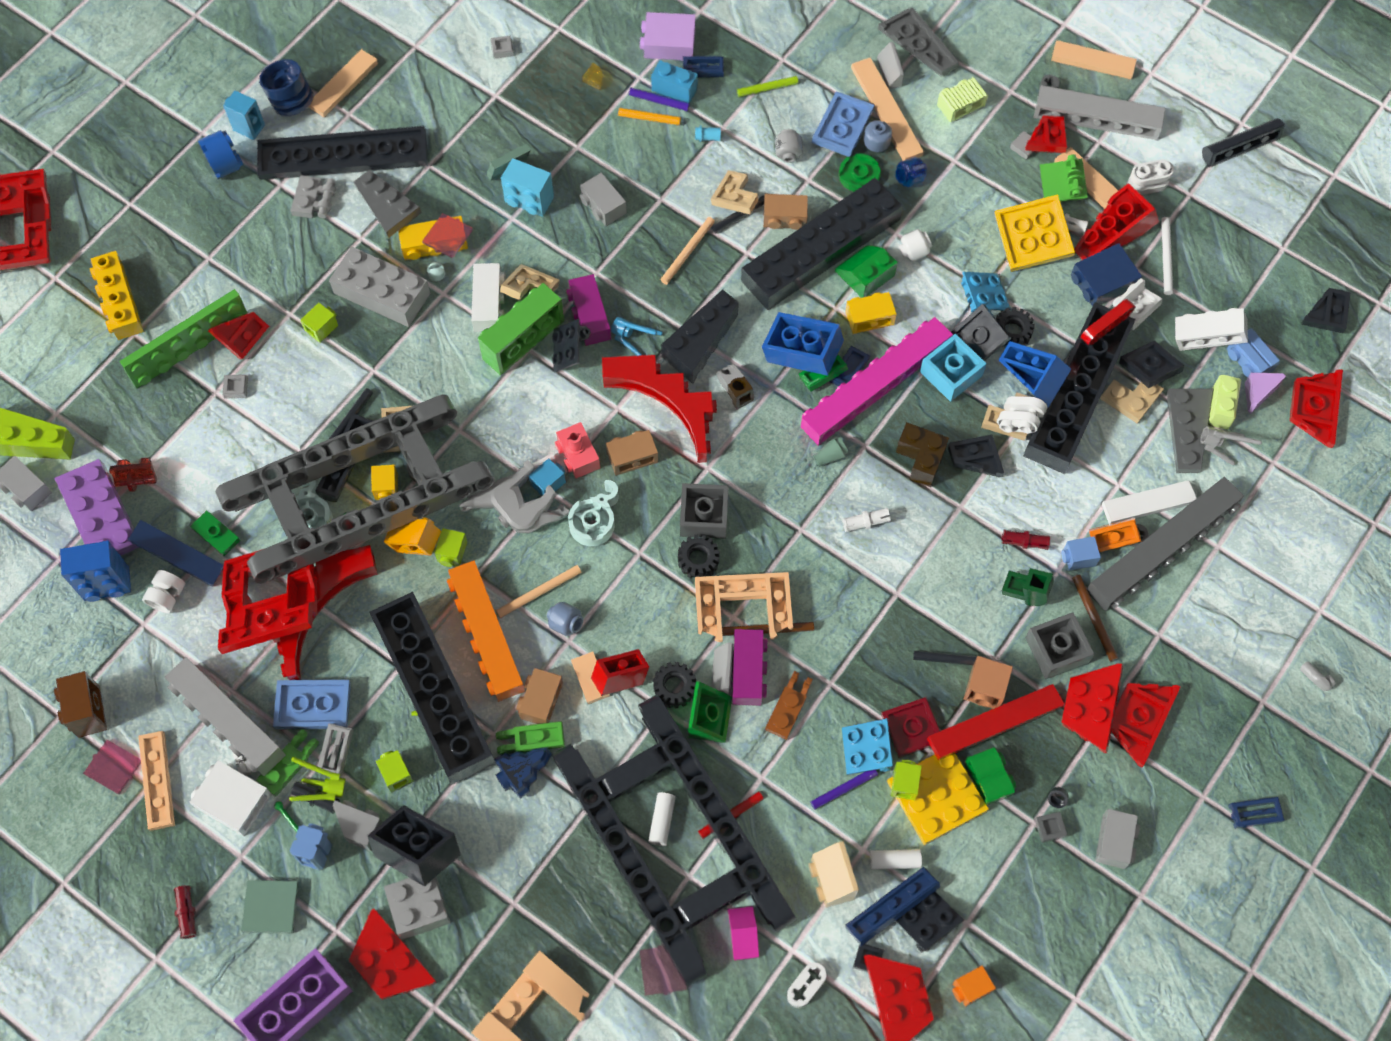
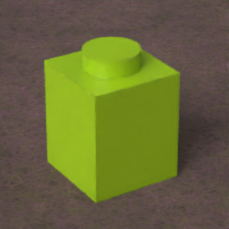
M320 303L316 304L300 319L304 331L319 343L339 326L334 310L329 306L324 307Z
M442 528L435 550L437 562L445 567L460 566L467 546L465 533Z
M398 750L385 752L380 756V759L376 760L377 766L391 793L413 782Z
M911 760L897 762L894 768L890 796L915 801L918 795L922 766L916 765Z

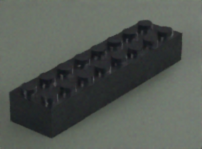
M873 178L743 266L741 269V282L767 310H770L900 221L903 206L876 178Z
M1094 302L1067 359L1066 365L1071 370L1050 406L1047 407L1044 416L1040 418V425L1037 431L1033 432L1023 457L1062 474L1066 473L1136 320L1130 316L1089 346L1081 338V335L1090 325L1112 310Z
M410 592L370 611L369 613L450 784L452 785L495 764L493 755L414 593Z

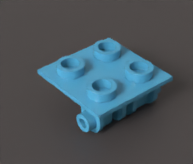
M962 272L964 277L962 278L961 285L964 288L966 298H968L967 302L971 303V313L982 304L986 305L989 310L1005 311V308L1011 310L998 273Z
M888 719L842 728L847 775L880 769L881 772L890 771V767L893 766Z

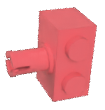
M581 422L556 432L557 441L554 442L559 454H564L566 460H563L568 473H573L575 479L600 469L599 457Z

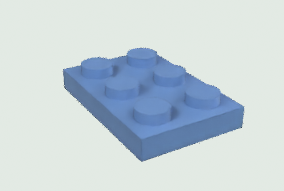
M836 91L812 137V143L851 157L871 117L874 105Z
M277 680L274 729H327L328 723L348 728L350 680Z

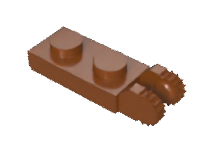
M796 671L793 672L787 687L785 686L765 727L766 731L785 740L788 739L813 681L812 678L808 677L803 684L801 693L793 690L794 685L799 679V673Z

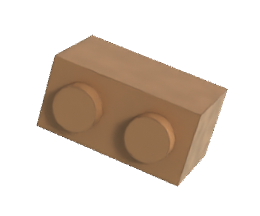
M765 194L763 227L798 230L807 223L808 195Z
M650 430L636 431L630 436L624 438L616 437L606 443L607 454L615 476L658 463V452Z
M534 668L532 675L528 674L524 686L526 688L524 697L520 696L516 708L519 711L520 719L535 724L550 722L563 686L562 676Z

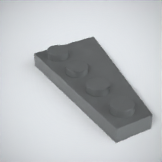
M913 7L878 25L879 31L940 76L958 68L959 62Z
M368 170L354 181L355 187L369 206L373 215L377 218L388 238L422 213L418 205L371 170Z
M1168 389L1166 393L1176 473H1199L1201 470L1205 444L1200 442V438L1204 428L1208 426L1213 389Z

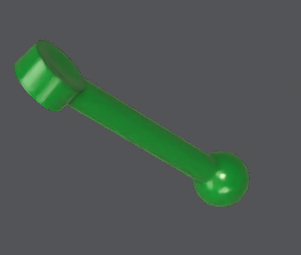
M281 801L275 802L274 809L281 812L297 833L299 827L283 808L284 804Z

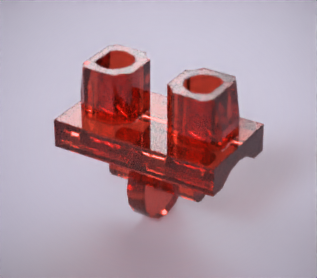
M149 457L141 458L138 464H131L127 459L118 460L116 465L109 468L115 487L127 486L129 492H135L137 485L157 483V477Z

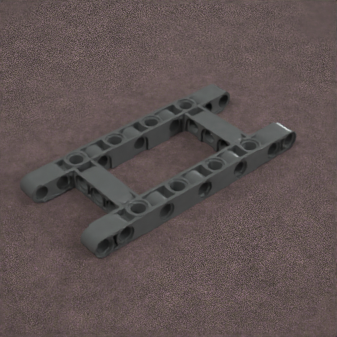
M445 394L438 395L219 485L215 493L222 509L227 512L234 510L237 512L269 498L286 534V540L255 552V555L248 560L247 565L254 581L259 584L269 582L490 488L494 484L495 479L485 462L473 461L442 474L422 437L426 433L450 424V421L456 418L457 411L449 396ZM398 446L418 486L375 501V504L359 511L356 509L332 519L330 523L316 529L308 527L296 497L291 491L292 489Z

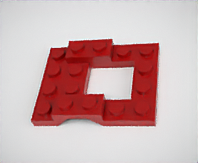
M44 168L0 175V216L24 212L25 241L23 244L0 247V270L50 263L49 232L51 231L50 195L47 191V175Z
M255 552L225 560L221 596L227 616L226 628L219 629L217 649L220 653L226 654L312 628V619L314 616H317L318 580L314 576V563L287 574V593L252 603L251 598L248 596V580L252 574L247 562L255 555Z

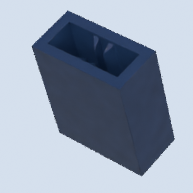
M1119 243L1075 263L1071 272L1073 283L1079 286L1083 292L1084 299L1090 302L1092 306L1094 302L1104 304L1123 295L1131 284L1136 283L1142 278V275Z

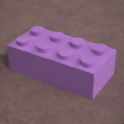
M100 459L55 478L84 544L109 540L120 556L139 548L128 541L134 531V527L107 468Z
M314 948L233 1021L249 1041H298L353 990L323 954Z

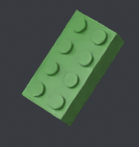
M544 283L539 287L533 288L526 298L516 302L508 313L501 315L495 324L480 333L478 342L482 359L501 376L564 322L562 299Z

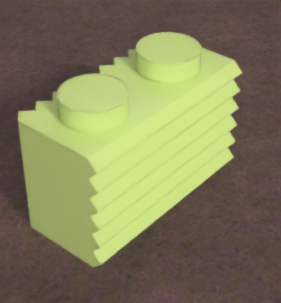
M972 77L971 79L960 81L957 86L942 90L939 94L937 105L949 122H952L985 106L988 95L976 79Z
M1226 375L1219 376L1212 388L1213 392L1208 419L1209 426L1229 429L1236 418L1241 379Z

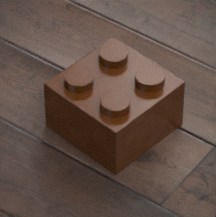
M86 671L57 678V687L54 688V694L57 702L60 703L61 710H58V719L61 725H65L68 731L74 733L78 738L106 731L107 725L101 689L98 683Z

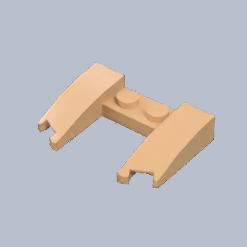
M789 572L695 577L698 634L701 635L702 632H706L716 636L715 641L723 642L720 601L766 599L770 640L777 638L776 633L787 627L790 630L793 629Z
M539 951L490 1013L486 1014L471 1033L480 1041H522L511 1030L543 991L582 1022L585 1014L579 1012L582 998H589V993Z

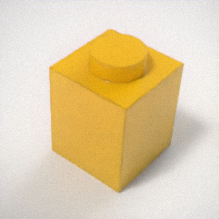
M395 465L371 466L372 493L375 500H380L397 493L398 473Z

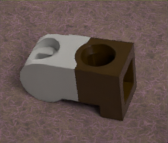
M734 364L717 371L718 380L729 394L736 410L754 401L752 386Z

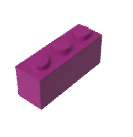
M594 274L568 280L569 289H566L568 301H573L574 307L571 308L573 319H579V325L585 326L591 331L590 337L584 340L585 346L611 340L609 323Z
M735 629L732 705L761 706L762 698H767V684H762V675H767V661H763V653H767L768 638H763V630Z

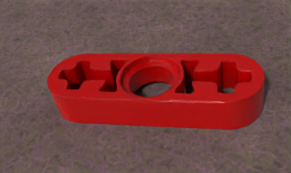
M1128 299L1123 300L1090 325L1083 332L1081 338L1089 346L1094 344L1129 317L1136 306Z

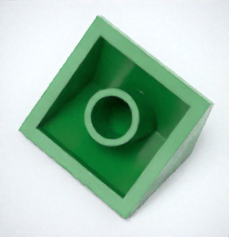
M700 681L696 682L688 738L726 743L733 697Z

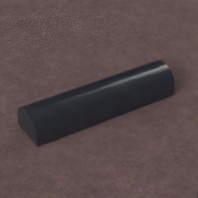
M1275 118L1205 146L1202 149V158L1208 167H1212L1279 140L1285 124L1281 119Z
M353 413L343 433L373 422V420ZM355 464L322 477L315 490L316 494L324 500L337 502Z

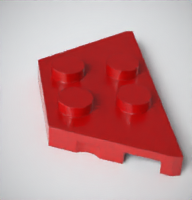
M1342 369L1329 374L1319 373L1312 377L1296 378L1293 385L1289 421L1328 448H1333L1336 441L1343 376Z
M1121 663L1071 677L1062 725L1070 731L1079 734L1082 739L1087 742L1089 741L1103 753L1108 752L1123 672V665Z
M1127 683L1116 705L1111 733L1141 768L1145 765L1181 687L1179 685L1168 687L1158 686V684L1141 685L1139 683Z
M373 908L349 961L380 999H388L397 994H405L414 991V989L436 984L437 982Z
M865 955L864 960L868 969L885 1041H910L934 1020L921 968L872 955Z

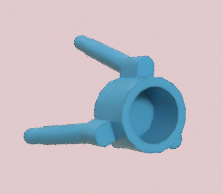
M617 317L611 327V332L616 334L615 340L623 343L637 356L642 354L624 339L625 337L629 338L634 329L652 335H663L661 331L632 323L621 317Z

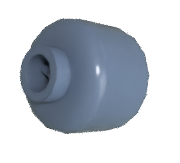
M880 120L868 124L865 130L864 143L869 150L882 152L890 146L892 129L889 124Z
M559 602L548 610V625L553 631L564 636H570L581 629L583 617L580 609L566 602Z

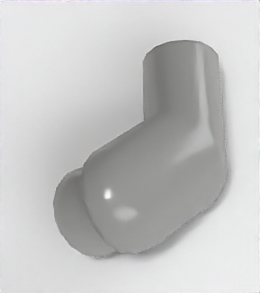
M1309 661L1305 662L1300 668L1322 691H1329L1336 684L1332 676L1326 675L1324 677Z

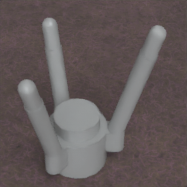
M1208 426L1204 428L1200 438V442L1205 444L1204 450L1214 453L1231 465H1235V462L1215 449L1216 446L1220 447L1223 444L1224 438L1251 444H1262L1261 440L1245 437L1244 434L1217 430Z

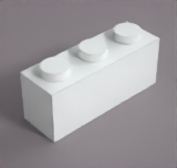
M500 263L473 264L471 321L474 332H482L484 329L490 328L504 314V310H501V304H505V294L500 292L501 284L505 281V272H501Z
M1231 308L1227 311H1208L1203 314H1185L1175 317V340L1179 350L1248 343L1247 317L1244 308Z

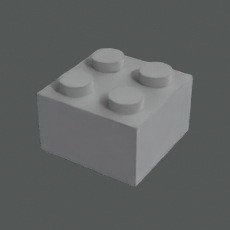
M437 877L425 887L411 878L384 886L396 931L402 940L451 923Z

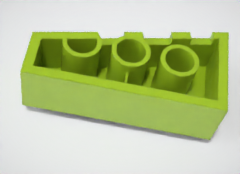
M0 408V456L71 460L75 439L66 427Z

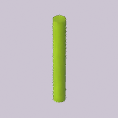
M797 76L739 88L737 89L738 97L795 85L798 84Z

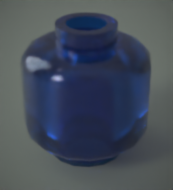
M916 156L900 161L895 171L896 179L905 187L922 183L927 176V166L922 159Z

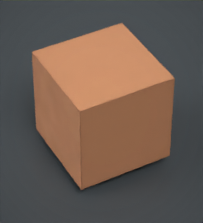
M977 656L963 700L992 709L1001 706L1013 666Z

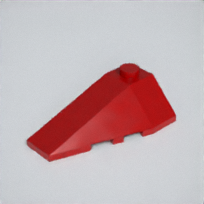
M1129 183L1110 197L1104 211L1098 214L1094 225L1085 232L1075 246V254L1081 260L1118 243L1122 247L1142 236L1159 223L1156 209Z

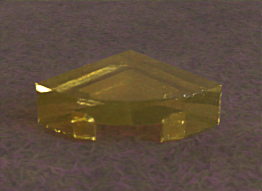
M592 63L582 76V82L600 90L603 85L601 69Z

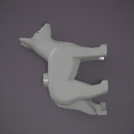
M526 460L524 466L516 473L497 480L490 488L467 497V500L459 505L463 507L461 510L463 512L474 508H494L500 514L498 520L505 528L510 526L517 533L528 534L549 523L561 520L569 515L570 512L563 504L553 511L548 510L557 495L550 485L546 487V492L541 498L524 503L519 489L529 480V475L535 469L529 460Z

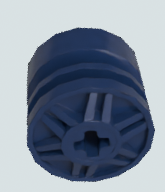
M282 59L269 64L262 70L259 76V84L277 114L281 116L297 115L311 105L313 91L297 62L291 59Z

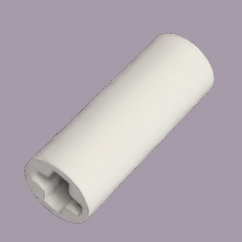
M657 794L648 840L651 844L667 845L676 798L672 794Z
M920 849L870 850L871 869L921 868L922 866Z

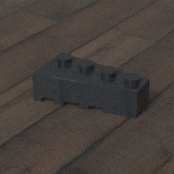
M722 289L661 344V357L679 373H683V376L693 384L701 369L703 370L707 364V360L712 352L714 353L722 337L726 335L736 320L739 302Z

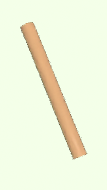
M708 217L663 275L661 278L662 283L667 285L715 223L713 218Z
M576 565L500 607L496 610L499 618L582 573L579 566Z

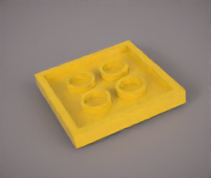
M1058 195L994 212L1011 272L1075 255Z
M955 753L940 760L933 755L917 763L916 765L922 767L918 795L915 801L897 798L924 845L989 810ZM893 777L887 780L890 788H892Z

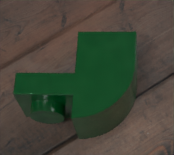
M1030 568L1028 575L1008 571L1002 588V595L1024 600L1025 605L1043 606L1047 603L1054 583V576L1052 573Z

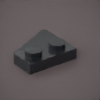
M1328 288L1311 311L1304 317L1301 325L1344 333L1347 328L1351 292Z
M992 434L948 443L953 467L1003 477L1004 470Z

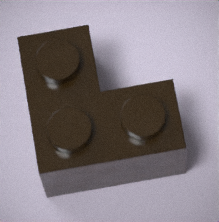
M906 422L896 453L915 460L910 480L931 487L945 453L949 437Z

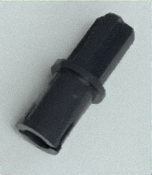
M296 781L291 788V794L294 796L325 794L321 792V788L315 789L299 781ZM332 800L307 801L312 807L315 805L332 814L335 813L334 801Z

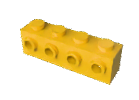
M112 251L91 258L93 267L89 269L94 281L97 280L98 285H95V289L99 298L103 299V303H100L103 314L108 316L109 320L105 322L109 333H114L117 339L121 340L144 332L126 272L118 253Z

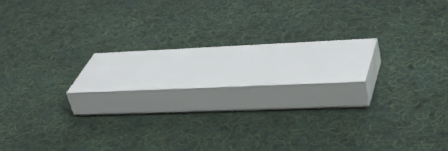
M1188 480L1103 501L1102 507L1108 523L1111 524L1187 506L1197 498Z

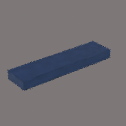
M142 520L139 521L128 539L130 543L212 587L224 567L223 564Z
M923 866L845 924L846 930L860 946H863L939 889V882Z

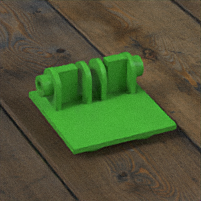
M1071 154L1066 161L1040 164L1044 198L1058 195L1060 202L1088 198L1083 159H1079L1075 154Z

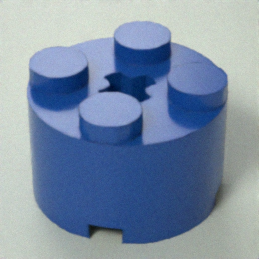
M219 130L197 140L217 179L240 170V166L244 165L237 151H232L231 147L234 144L226 130L223 132Z

